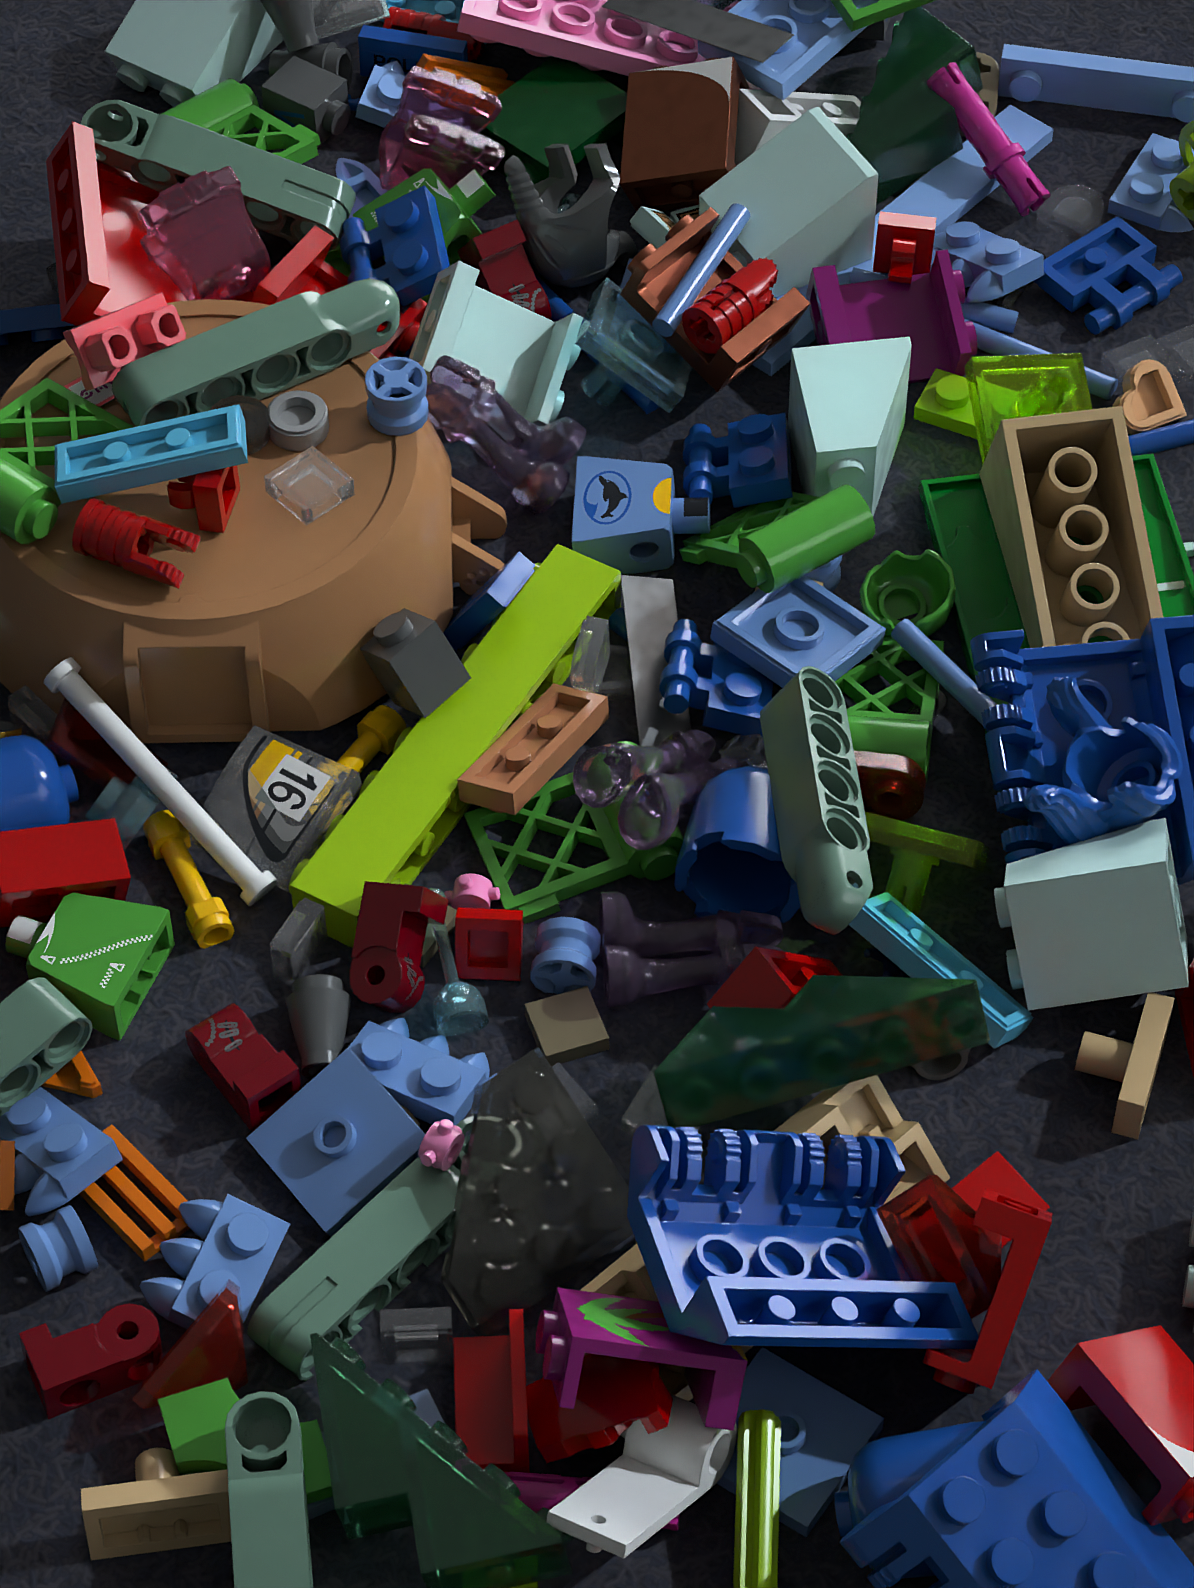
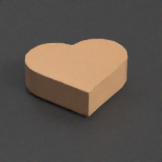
M1151 359L1142 360L1127 370L1122 382L1124 394L1117 397L1112 406L1123 407L1128 434L1153 430L1187 416L1169 371L1159 361Z

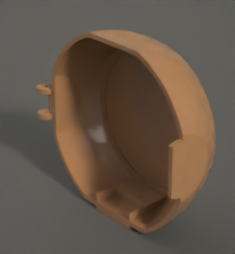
M212 299L167 303V305L172 304L177 309L186 332L185 340L270 306L237 300ZM66 340L56 344L36 359L10 385L0 398V410L45 378L65 386L82 377L79 362ZM370 351L347 359L332 371L241 408L246 426L248 463L237 465L240 491L224 533L199 530L196 507L192 509H178L170 505L167 485L169 481L179 482L178 478L63 503L57 507L58 518L53 529L45 537L29 544H20L0 532V682L15 697L41 715L81 734L99 733L60 691L52 693L44 684V679L49 672L60 662L70 657L81 667L78 674L142 743L260 741L264 735L267 736L265 741H270V731L323 730L364 710L387 694L360 650L361 647L374 637V629L381 620L405 608L435 620L441 631L444 632L453 615V583L459 582L461 589L466 594L472 595L505 565L501 560L471 543V539L500 538L505 533L507 527L505 510L499 504L452 477V466L449 456L429 417L422 428L402 436L381 433L370 425L366 409L368 395L365 390V377L369 368L380 359ZM297 390L311 392L319 396L326 403L329 417V432L325 440L316 447L304 451H290L278 447L269 438L266 409L275 397L285 392ZM116 398L100 407L135 427L129 415L125 413ZM47 403L33 413L31 417H68V414ZM78 435V439L97 435ZM70 436L33 437L34 447L55 446L71 441ZM26 437L0 438V448L26 447ZM55 465L36 466L38 471L55 480ZM96 498L104 501L106 505L110 504L119 507L122 511L127 510L136 513V516L139 517L144 515L201 536L195 553L181 552L161 543H154L150 557L158 561L168 562L184 573L179 589L126 571L122 566L117 567L109 564L106 560L95 559L92 555L84 556L74 552L72 547L73 531L84 505L90 499Z

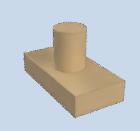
M1154 992L1147 994L1134 1044L1087 1031L1084 1032L1075 1070L1122 1082L1111 1133L1134 1139L1139 1138L1169 1028L1175 999L1173 997Z
M151 1448L142 1452L136 1458L135 1482L81 1489L82 1515L91 1560L231 1542L227 1469L180 1475L173 1451L165 1448Z

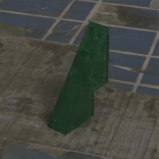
M922 6L906 11L902 20L895 22L892 31V43L886 57H881L878 61L875 83L870 94L865 95L861 101L859 120L854 132L846 136L851 144L878 172L876 205L963 149L955 108L927 86L929 78L943 66L948 72L947 65L955 62L976 93L983 89L975 47Z
M813 975L784 1009L713 1006L653 1073L668 1126L673 1128L698 1127L988 1043L990 1037L976 980Z
M318 1333L310 1334L334 1506L349 1540L413 1526L420 1572L427 1588H511L573 1574L566 1547L574 1540V1536L555 1529L546 1522L549 1509L542 1507L535 1513L518 1499L521 1495L520 1490L501 1469L491 1463L482 1469L466 1456L468 1453L467 1446L450 1427L438 1420L430 1426L414 1413L417 1407L408 1394L388 1378L379 1384L364 1372L366 1369L364 1361L345 1341L336 1337L329 1343Z

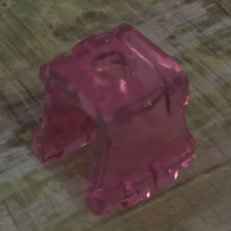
M417 66L411 67L403 80L401 99L395 115L385 126L380 138L379 166L381 188L389 191L422 169H432L450 189L473 169L480 176L489 169H496L504 157V147L494 140L479 134V132L488 124L494 122L502 110L498 97L481 90V84L462 76L459 80L456 79L454 73L436 67L432 72Z
M226 166L212 172L204 170L185 179V182L182 184L177 183L160 192L155 200L142 208L138 213V218L148 233L140 240V246L149 261H153L171 278L187 301L206 299L232 300L248 291H255L258 284L270 272L269 254L249 218L240 189L241 182L231 166Z

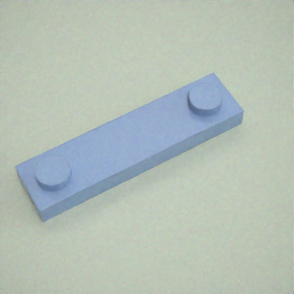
M1004 44L998 96L1012 97L1021 102L1036 100L1171 117L1182 122H1191L1194 120V67Z

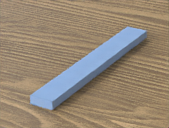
M1009 105L994 117L1012 143L1018 142L1026 152L1023 156L1026 162L1052 142L1053 128L1012 105ZM967 139L881 211L936 217L935 235H937L960 219L1000 184L996 178L989 179L983 170V167L986 166ZM879 213L875 215L872 259L853 266L855 268L873 272ZM853 267L837 273L839 285L849 284ZM874 272L885 276L888 275V273ZM808 285L797 289L806 299ZM785 294L776 297V299L779 300ZM809 306L792 331L752 364L753 366L772 376L791 360L792 348L807 347L816 339Z

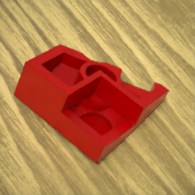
M597 1354L584 1356L574 1409L559 1407L551 1380L541 1378L527 1385V1415L535 1442L545 1461L549 1463L570 1457L584 1449H598L612 1445L637 1420L641 1421L648 1434L667 1427L673 1398L658 1375L661 1363Z

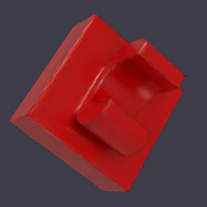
M880 211L873 272L889 273L888 281L911 284L912 275L930 273L937 218Z
M237 465L178 478L179 482H168L167 491L171 506L178 509H192L196 507L199 530L224 533L240 491Z
M458 907L455 917L454 978L520 981L523 951V910Z

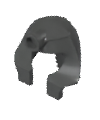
M552 144L544 148L549 162V177L536 184L530 181V176L525 172L524 165L519 158L513 155L504 164V173L507 175L506 181L509 184V191L512 193L511 200L514 202L516 218L526 238L522 245L532 268L546 278L547 282L565 288H579L590 285L602 279L612 266L618 263L627 266L629 258L633 259L637 255L636 245L629 234L624 231L618 232L608 229L609 211L614 195L619 187L620 174L610 157L606 144H589L584 146L593 180L577 203L562 213H558L560 200L576 184L578 175L568 144Z

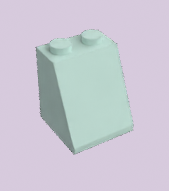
M136 0L105 52L118 68L116 76L123 83L140 92H144L147 86L159 90V95L167 103L175 107L228 78L235 79L239 83L283 41V38L260 0Z
M815 107L801 115L699 195V216L710 207L720 215L711 229V233H713L732 204H741L748 209L750 219L728 251L744 267L759 258L764 259L767 257L768 260L773 259V263L777 264L778 275L776 284L773 285V288L769 287V290H772L771 294L776 298L786 294L794 287L798 289L808 285L811 271L814 267L835 265L836 272L838 273L872 259L878 172L819 107Z
M910 337L792 348L788 426L803 494L821 497L841 485L848 484L862 495L874 516L905 424L912 347Z
M1166 818L1150 820L1006 865L1004 887L994 889L996 911L1001 928L1012 926L1016 949L1007 950L1006 952L1009 978L1013 990L1024 988L1028 1011L1189 987L1188 941Z

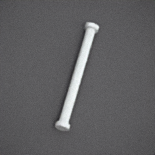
M70 657L55 666L44 679L46 687L52 693L60 691L240 886L243 890L240 897L248 906H252L271 891L278 882L269 870L262 873L78 674L81 669L80 665Z

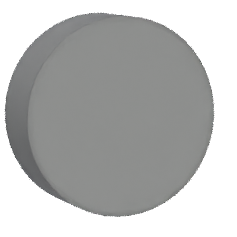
M297 390L280 394L269 403L266 409L268 436L275 445L285 450L304 451L316 447L325 440L329 432V417L326 403L316 394L307 391Z

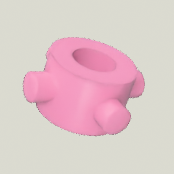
M469 873L457 877L454 889L452 891H445L444 897L449 899L448 904H451L452 908L456 910L458 907L490 909L491 901L500 899V889L493 887L492 882L486 877Z
M448 1119L435 1122L425 1134L419 1148L418 1155L422 1164L427 1167L432 1165L434 1168H439L443 1171L448 1170L456 1161L464 1144L465 1136L461 1128L456 1125L453 1126V1122Z

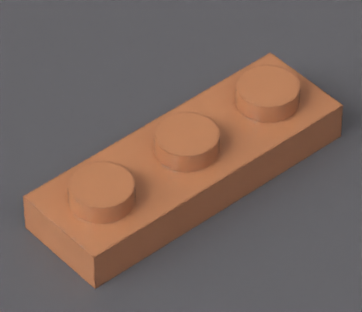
M553 683L457 779L460 801L485 807L494 812L516 815L609 718L608 696Z

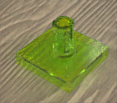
M1082 353L971 357L964 366L982 465L1001 420L1092 409Z
M865 812L870 843L889 848L888 853L894 855L885 893L888 892L901 903L904 888L907 886L903 906L919 919V912L932 865L939 866L941 861L979 872L984 870L990 848L980 841Z

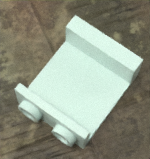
M457 261L438 272L409 359L418 362L424 368L427 375V391L518 431L530 433L548 425V423H552L558 416L564 402L565 394L560 390L565 372L571 369L581 351L582 339L577 336L583 317L572 313L554 322L475 286L480 270Z

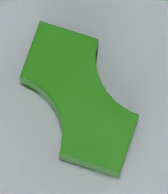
M228 1378L158 1399L179 1474L183 1473L184 1475L227 1469L225 1423L228 1412L240 1400L233 1391ZM318 1421L301 1422L307 1504L339 1495V1490Z

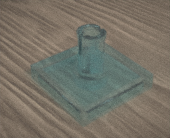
M606 277L592 294L575 343L599 361L594 370L581 381V386L591 399L600 389L602 393L596 402L603 406H610L617 394L629 383L666 412L670 413L684 397L692 367L620 295L623 289Z

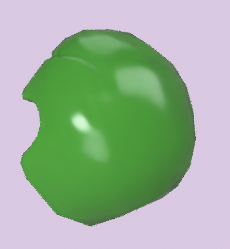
M926 549L924 553L917 556L906 555L898 550L892 552L881 564L869 570L860 588V602L863 614L886 628L884 637H891L892 630L901 622V620L897 619L918 613L910 621L928 637L944 626L954 605L956 587L952 568L937 552Z

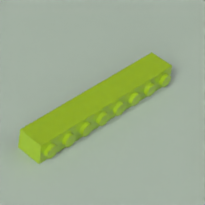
M559 544L553 548L542 563H535L534 573L523 585V588L514 600L493 619L489 632L479 644L473 643L465 651L461 662L471 679L426 718L421 717L413 728L407 727L403 730L395 743L392 756L381 770H374L366 777L356 802L345 815L339 814L333 819L320 848L310 860L307 858L303 859L297 865L289 882L294 920L353 948L365 881L411 885L463 817L464 813L472 805L460 801L457 779L553 683L563 685L607 627L610 615L616 609L621 608L620 570Z

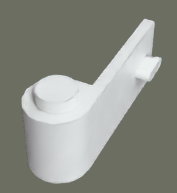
M670 1394L673 1402L668 1426L648 1434L640 1420L633 1422L621 1434L625 1438L623 1455L550 1509L546 1525L587 1542L586 1549L589 1552L598 1553L601 1550H605L621 1558L627 1557L721 1479L734 1453L738 1431L736 1422L734 1431L705 1427L696 1404Z

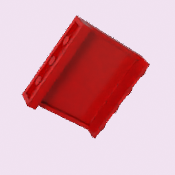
M72 121L47 158L46 167L61 321L79 326L163 292L167 303L206 299L251 302L258 284L265 278V255L261 249L259 229L141 185L130 173L96 161L93 129Z

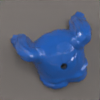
M1054 677L1052 682L1046 686L1048 690L1046 698L1053 716L1074 737L1068 747L1062 768L1064 788L1048 784L1033 786L1023 800L1026 808L1031 812L1042 814L1067 846L1130 827L1146 817L1150 818L1159 811L1166 810L1176 797L1174 780L1181 777L1183 769L1181 754L1171 736L1165 730L1152 723L1146 725L1130 717H1124L1120 722L1124 730L1113 729L1081 693L1075 677Z

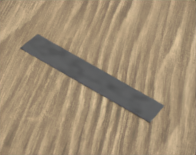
M608 0L602 5V7L762 63L794 36V34L694 0Z
M621 575L640 748L656 780L687 782L695 764L689 707L681 714L668 712L663 705L664 697H662L659 691L661 672L668 665L664 658L665 640L668 634L673 631L674 624L678 621L673 579Z

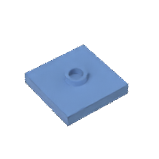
M804 575L772 593H765L757 589L713 622L710 639L783 688L802 667L806 666L818 668L829 675L834 681L838 680L883 644L886 628Z
M348 1047L246 1139L321 1228L332 1237L419 1157V1148L425 1133Z
M762 1347L746 1368L735 1422L738 1429V1418L742 1412L747 1410H770L779 1417L781 1421L779 1521L807 1537L834 1499L835 1492H839L848 1479L849 1467L855 1454L867 1443L874 1441L883 1429L884 1418ZM737 1441L730 1463L721 1479L717 1482L718 1485L735 1495Z

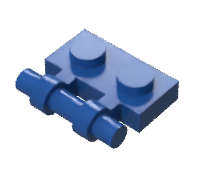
M425 185L375 209L378 227L368 232L361 218L351 217L343 222V237L340 240V249L344 262L350 265L351 274L347 278V284L368 278L384 281L394 288L403 307L431 294L438 272L449 267L450 264L436 199ZM384 256L386 265L375 270L372 261Z
M1117 216L1044 259V275L1033 282L1071 313L1090 303L1096 309L1085 315L1084 323L1092 334L1097 335L1110 326L1118 329L1131 321L1133 312L1149 303L1154 307L1167 299L1170 295V290L1182 283L1183 276L1179 268L1174 264H1169L1161 270H1157L1151 264L1155 262L1157 246ZM1126 280L1133 287L1123 293L1114 288Z
M785 413L769 416L754 414L745 417L741 421L728 423V436L719 438L712 436L710 427L705 424H695L690 428L689 435L683 442V460L687 465L683 472V489L689 498L709 497L711 504L713 498L731 495L733 506L736 508L793 497L790 431Z
M678 620L673 626V631L668 634L665 640L664 658L668 665L661 672L659 691L662 697H664V708L672 714H681L688 707L704 710L702 726L763 740L760 711L772 699L773 681L716 642H713V645L702 643L697 635L698 627L692 620ZM697 674L706 675L708 679L698 677Z

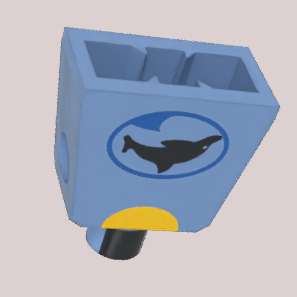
M577 456L572 526L573 551L620 570L621 575L668 569L674 564L675 534L710 533L709 497L676 498L673 469L667 464Z

